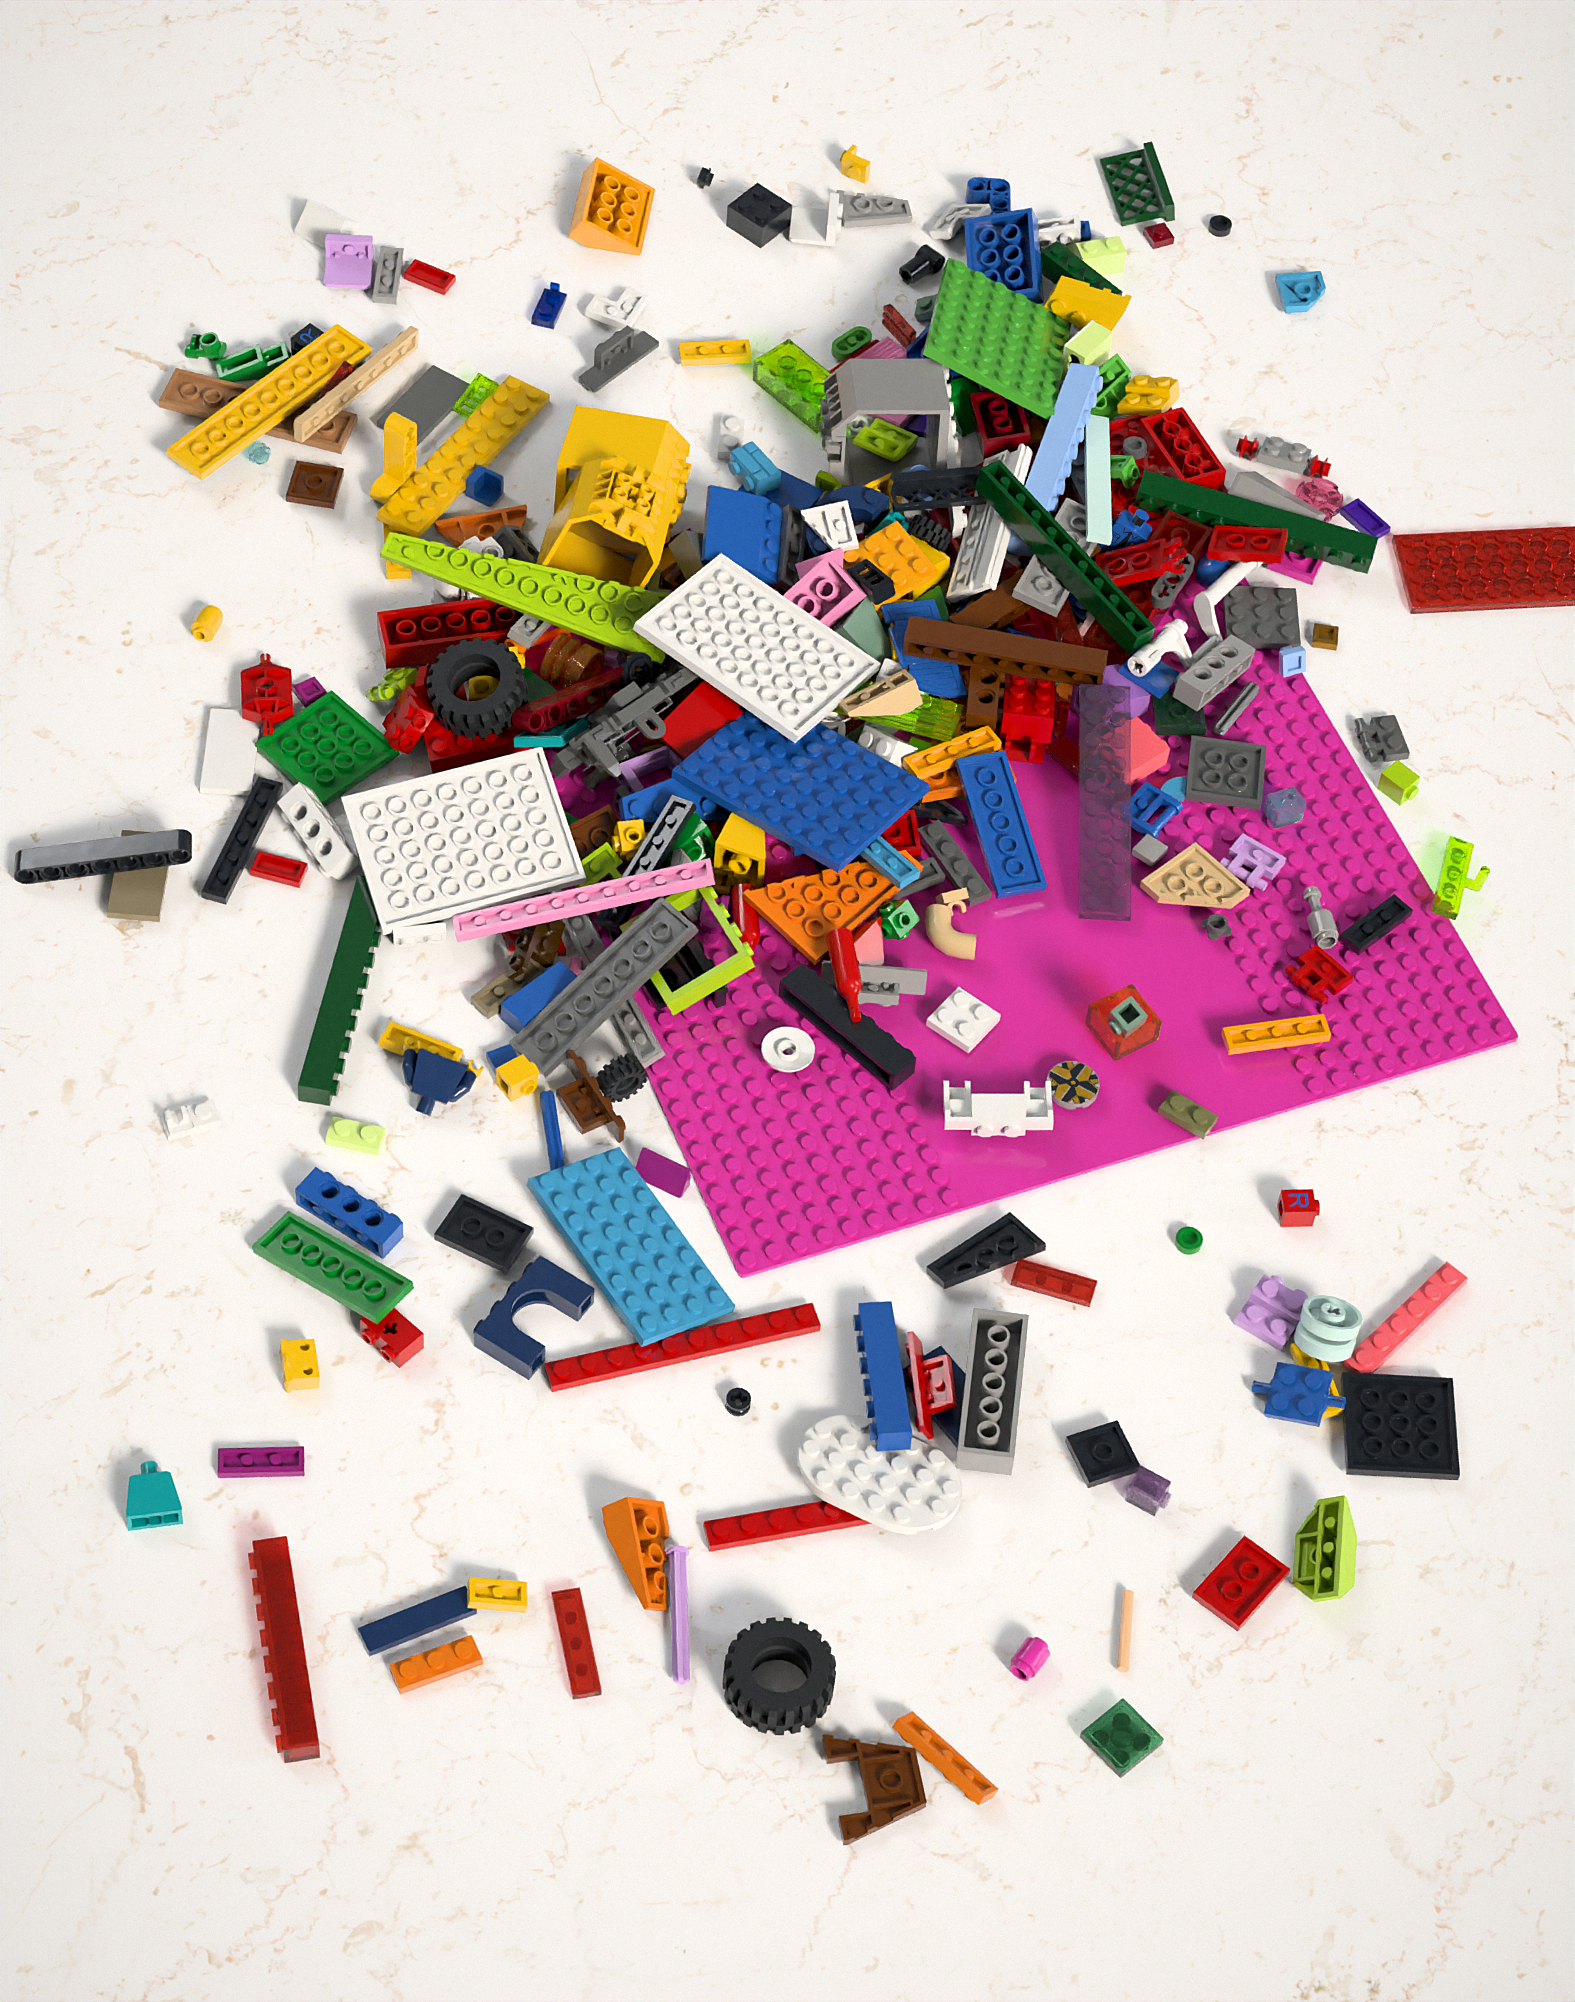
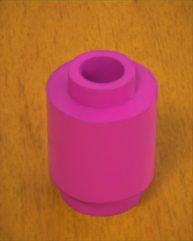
M1027 1637L1011 1658V1665L1009 1666L1011 1673L1022 1681H1028L1030 1678L1035 1677L1050 1656L1047 1643L1039 1637Z

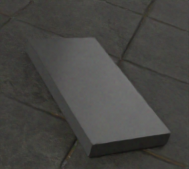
M432 365L377 420V427L384 430L386 419L392 412H396L417 424L418 446L472 391V385Z

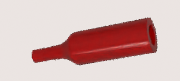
M741 883L731 889L733 922H735L742 934L739 937L741 943L743 944L747 941L754 953V949L760 941L759 914L742 898V895L747 889L752 891L756 890V888L752 884ZM753 954V955H751L750 957H751V959H752V961H753V963H754V954ZM755 967L747 971V973L754 972Z
M837 928L826 935L836 989L846 998L851 1021L859 1022L862 1018L858 994L862 989V979L853 936L849 929Z

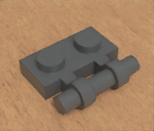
M1395 715L1371 718L1370 726L1365 724L1363 718H1358L1354 721L1356 726L1355 733L1362 741L1363 745L1361 748L1363 754L1368 757L1369 762L1377 761L1378 755H1382L1384 762L1409 758L1410 752ZM1375 737L1377 743L1372 741L1371 738Z

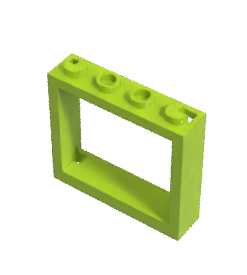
M711 885L675 893L665 900L680 912L701 898H704L738 953L673 993L660 972L657 971L650 979L673 1016L755 967L750 957L754 954L747 941L743 944L741 943L739 937L742 934L735 922L729 924L727 918L730 915L723 903L717 905L714 899L718 898ZM644 912L619 926L622 933L625 932Z

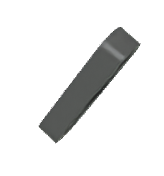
M1186 553V558L1174 562V564H1184V573L1173 574L1165 571V575L1160 576L1151 591L1150 602L1154 607L1166 609L1171 606L1193 572L1195 560L1192 555ZM1172 577L1176 578L1179 582L1172 584L1167 582L1166 579ZM1166 591V592H1167V593H1166V596H1163L1162 598H1160V597L1162 596L1163 592Z

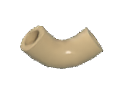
M941 904L928 906L925 911L926 933L934 947L951 957L974 960L976 934L960 933L954 930L951 926L952 912L949 907Z

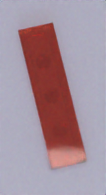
M580 1587L551 1592V1598L572 1700L602 1695Z

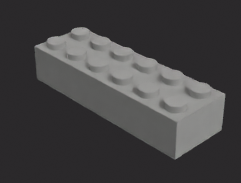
M973 1308L955 1463L956 1469L1003 1475L1012 1474L1029 1315Z

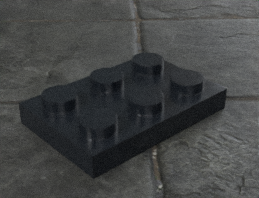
M461 1194L434 1233V1240L507 1274L534 1234V1227Z

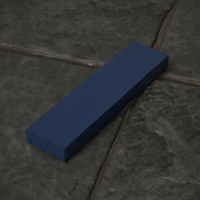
M465 1585L358 1628V1634L370 1657L477 1614V1609L467 1608V1587Z

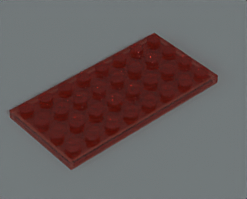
M1575 526L1393 535L1392 545L1410 614L1575 606Z

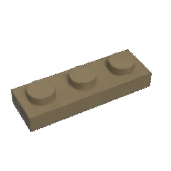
M530 958L525 973L510 980L506 977L508 973L506 971L471 996V1004L489 1019L501 1011V1003L507 996L514 995L522 989L526 982L536 979L545 968Z

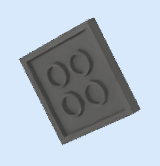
M1235 586L1222 598L1225 639L1232 634L1255 649L1280 650V648L1291 646L1292 648L1301 646L1296 588Z
M1192 735L1185 800L1261 810L1267 746Z

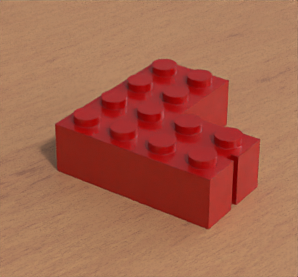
M463 683L458 689L456 697L468 701ZM427 701V703L430 705V707H431L432 710H433V707H432V705H431V702H428V701ZM435 715L423 732L432 774L530 750L532 747H514V738L524 731L516 728L514 725L510 728H503L502 733L495 735V733L489 734V738L481 739L480 736H475V739H469L465 737V734L457 736L452 733L451 729L447 730Z

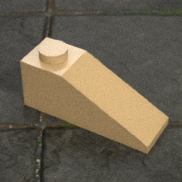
M903 669L841 700L839 707L849 717L902 715L913 711L916 707L922 705L923 702L915 678Z

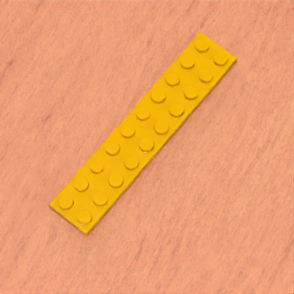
M339 324L334 325L167 448V456L202 481L372 354L371 346Z
M509 375L379 509L377 520L411 537L420 538L466 489V479L478 465L486 468L550 401V394Z

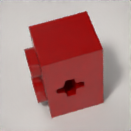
M395 1308L378 1324L364 1316L360 1319V1335L368 1345L373 1344L387 1362H393L399 1368L424 1348V1333Z

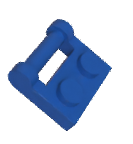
M1145 782L1118 811L1117 819L1140 832L1143 837L1149 834L1156 839L1159 836V831L1174 815L1176 816L1182 811L1183 806L1177 799ZM1161 805L1166 807L1165 811L1152 825L1146 822Z

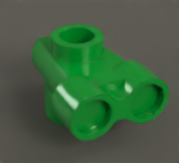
M208 332L203 335L193 334L190 344L185 348L186 358L193 359L204 357L210 361H216L223 357L227 350V345L225 342L219 341L218 335L214 332Z

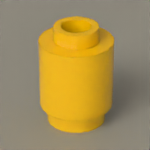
M207 605L202 608L190 627L193 636L199 641H211L223 622L222 611L213 605Z

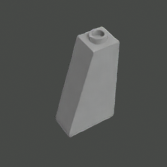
M1256 471L1238 472L1227 492L1234 496L1323 521L1326 516L1322 511Z

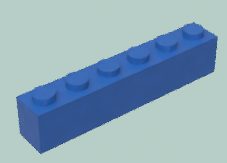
M892 1301L858 1303V1314L853 1315L854 1331H859V1336H856L857 1353H862L863 1356L859 1358L860 1374H865L866 1376L862 1384L863 1395L869 1396V1401H866L867 1418H872V1423H869L870 1440H875L877 1452L911 1450L912 1428Z

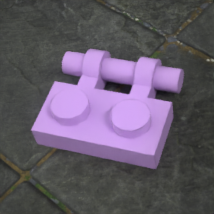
M1242 833L1229 849L1228 856L1234 860L1231 862L1223 858L1220 864L1234 876L1246 881V885L1249 887H1256L1264 891L1268 882L1261 879V877L1265 876L1272 880L1285 865L1286 857ZM1244 864L1247 867L1253 869L1254 871L1250 873L1249 871L1243 869L1241 866Z

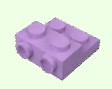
M1264 1274L1250 1293L1249 1300L1236 1316L1234 1324L1282 1351L1296 1331L1300 1321L1301 1310L1305 1300L1308 1299V1295L1300 1289L1294 1291L1289 1289L1278 1276L1268 1277Z

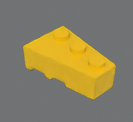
M1061 276L1052 289L1044 307L1081 330L1093 320L1112 331L1126 311L1132 296L1127 294L1125 296L1111 293L1110 289H1096L1090 287L1089 283Z

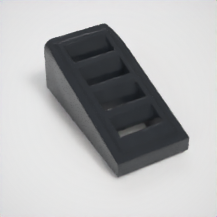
M864 559L846 569V572L875 605L895 596L893 580L868 559ZM866 569L869 570V571H867L866 573H864V574H862V575L859 574V573L863 572V571L866 570Z

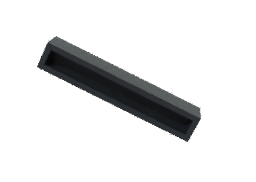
M801 963L780 980L778 996L891 1091L914 1074L916 1057L913 1052L900 1045L889 1032L882 1030L871 1017L864 1015L861 1011V1021L852 1022L846 999L838 993L834 986L828 985L813 969H809Z

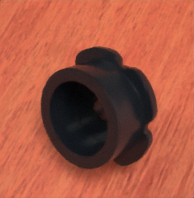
M702 167L696 184L702 186L701 189H704L705 185L709 187L714 174L711 173L710 167L709 169Z

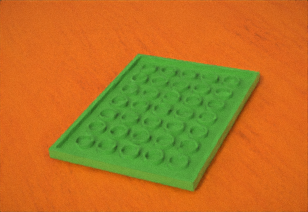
M948 258L944 266L923 355L1050 420L1051 415L1055 413L1054 406L1058 397L1065 360L1062 357L1064 345L1069 340L1071 323L1049 311L1044 305L1036 304L1028 300L1025 295L1007 289L1004 284L990 280L982 272L973 271L966 267L963 262Z

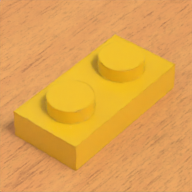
M469 1577L467 1582V1608L525 1613L527 1609V1582Z

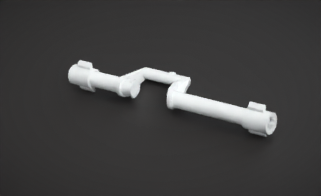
M1236 561L1208 589L1200 592L1195 597L1193 604L1201 628L1209 638L1198 650L1191 654L1184 637L1188 626L1185 621L1175 619L1171 623H1167L1157 637L1149 644L1143 645L1128 660V668L1131 673L1138 677L1146 675L1160 661L1161 656L1165 652H1174L1187 671L1193 662H1198L1207 651H1212L1220 640L1223 641L1214 606L1249 572L1256 570L1264 562L1243 563Z

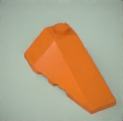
M625 1497L601 1507L607 1537L644 1610L666 1611L668 1578L664 1574V1563L668 1562L669 1557L664 1550L665 1539L669 1538V1525L664 1502Z

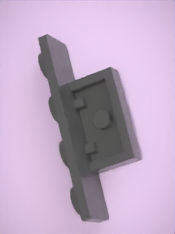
M627 325L595 348L594 366L578 377L579 383L593 393H596L658 348L659 341L645 331H641L634 336V329Z

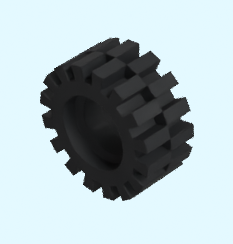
M917 514L913 517L906 531L909 536L913 535L941 552H945L953 538L952 533L947 531L946 528L941 527L942 525Z
M625 1054L624 1057L620 1055L617 1060L613 1058L610 1060L611 1063L609 1065L605 1064L603 1066L604 1070H599L597 1073L599 1076L596 1079L600 1090L604 1096L607 1095L612 1103H615L616 1100L617 1102H622L623 1098L627 1100L632 1093L633 1095L637 1094V1089L644 1087L643 1083L647 1082L648 1077L647 1071L633 1054L631 1056L630 1054Z

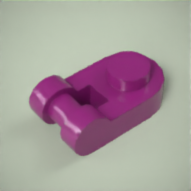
M722 895V897L714 899L717 905L723 903L728 911L730 896ZM703 898L699 920L700 927L709 934L720 933L723 928Z

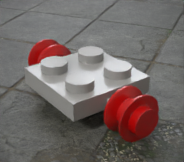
M1245 435L1244 439L1239 438L1236 452L1240 453L1239 458L1245 454L1249 456V461H1251L1257 454L1256 462L1303 474L1304 470L1308 469L1310 478L1317 474L1320 475L1321 481L1323 476H1329L1332 463H1328V457L1321 461L1318 455H1315L1310 462L1312 449L1307 448L1306 445L1301 443L1291 444L1284 442L1282 438L1274 436L1266 437L1262 447H1259L1257 438L1249 441L1247 435Z

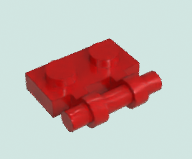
M1317 944L1298 957L1297 964L1301 968L1297 970L1290 964L1285 969V973L1291 977L1290 981L1296 986L1300 985L1307 991L1308 997L1313 1001L1317 1000L1321 1005H1324L1329 1000V997L1324 993L1325 990H1328L1335 996L1350 985L1354 978L1351 973ZM1311 975L1318 982L1316 984H1313L1306 977Z

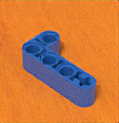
M973 177L967 183L965 202L966 204H989L992 211L989 215L1011 211L1010 183L1000 178Z

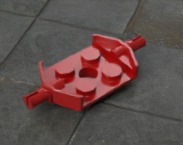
M263 653L260 655L261 663L240 672L242 719L263 724V734L268 735L267 729L269 728V735H272L274 733L273 724L293 717L292 674L290 668L272 664L270 654L266 653L265 660ZM264 686H270V688H268V689H264V688H262V687H264Z

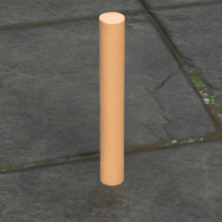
M1132 1590L1122 1591L1117 1670L1119 1672L1129 1671L1134 1598Z

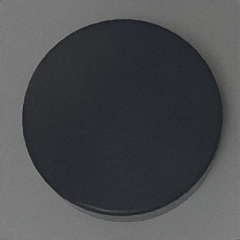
M1216 215L1210 219L1208 229L1212 235L1225 237L1230 234L1232 222L1228 217Z

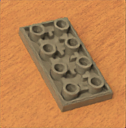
M122 830L121 836L151 832ZM170 866L114 873L107 907V918L160 922Z

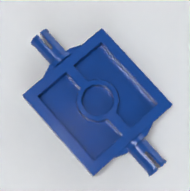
M1277 1362L1275 1373L1270 1383L1254 1380L1251 1388L1252 1392L1267 1394L1264 1410L1266 1417L1320 1427L1322 1415L1328 1406L1344 1409V1404H1346V1397L1330 1394V1385L1333 1378L1331 1371Z

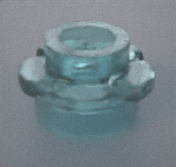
M263 442L253 444L248 449L249 461L258 465L266 463L271 455V449Z

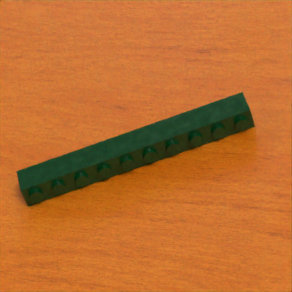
M1000 459L981 468L975 489L1123 650L1131 656L1143 645L1149 644L1155 631L1153 624Z
M1144 470L1134 504L1135 507L1145 511H1152L1170 518L1174 517L1190 524L1211 528L1212 530H1214L1215 525L1288 529V538L1284 551L1322 560L1332 565L1342 566L1368 574L1379 538L1148 470Z
M358 875L299 1078L298 1101L330 1106L333 1096H337L339 1092L340 1081L338 1076L339 1074H344L346 1059L343 1058L345 1053H349L351 1049L352 1037H350L351 1031H356L358 1016L355 1015L357 1010H362L364 995H361L362 990H367L370 974H367L369 968L373 969L374 947L379 948L381 941L380 924L365 876Z

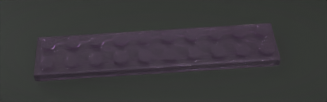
M1080 684L1078 919L1130 921L1131 919L1130 686Z

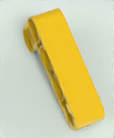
M392 412L384 424V473L373 483L369 494L371 498L382 504H385L416 472L417 424L396 412Z

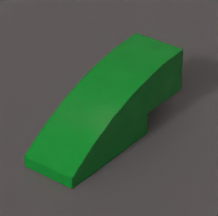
M282 341L264 349H261L260 345L256 344L215 361L219 379L226 381H250L264 378L292 356L286 343Z

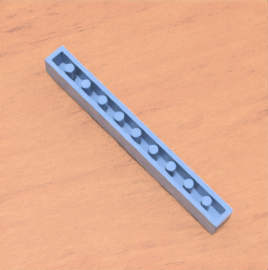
M1070 364L1054 406L1055 413L1050 417L1025 484L1026 489L1051 516L1053 512H1057L1058 498L1064 493L1065 479L1071 474L1072 460L1077 458L1078 444L1084 438V427L1090 422L1091 408H1095L1097 392L1101 391L1103 386V377L1099 374L1098 366ZM1012 529L1007 547L1008 554L1033 557L1035 553Z

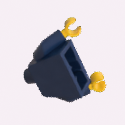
M405 1038L402 1060L405 1084L411 1088L410 1092L420 1096L415 1111L431 1116L435 1102L446 1105L448 1102L458 1101L471 1090L474 1082L484 1069L483 1066L479 1070L473 1069L471 1064L474 1060H470L467 1065L421 1049L420 1040H417L416 1046H410L407 1043L408 1038Z

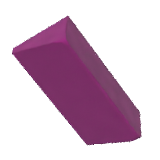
M642 1148L635 1169L643 1180L664 1192L681 1198L690 1185L691 1169L650 1149Z

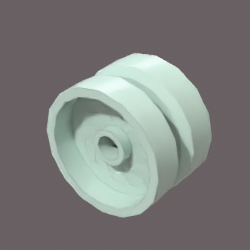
M1312 1296L1306 1299L1303 1304L1300 1321L1294 1334L1295 1344L1304 1353L1322 1361H1344L1350 1358L1357 1340L1356 1337L1363 1320L1361 1312L1349 1302L1334 1296Z

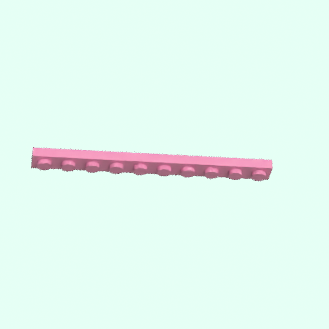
M708 858L453 916L455 936L457 942H462L715 885L711 860Z

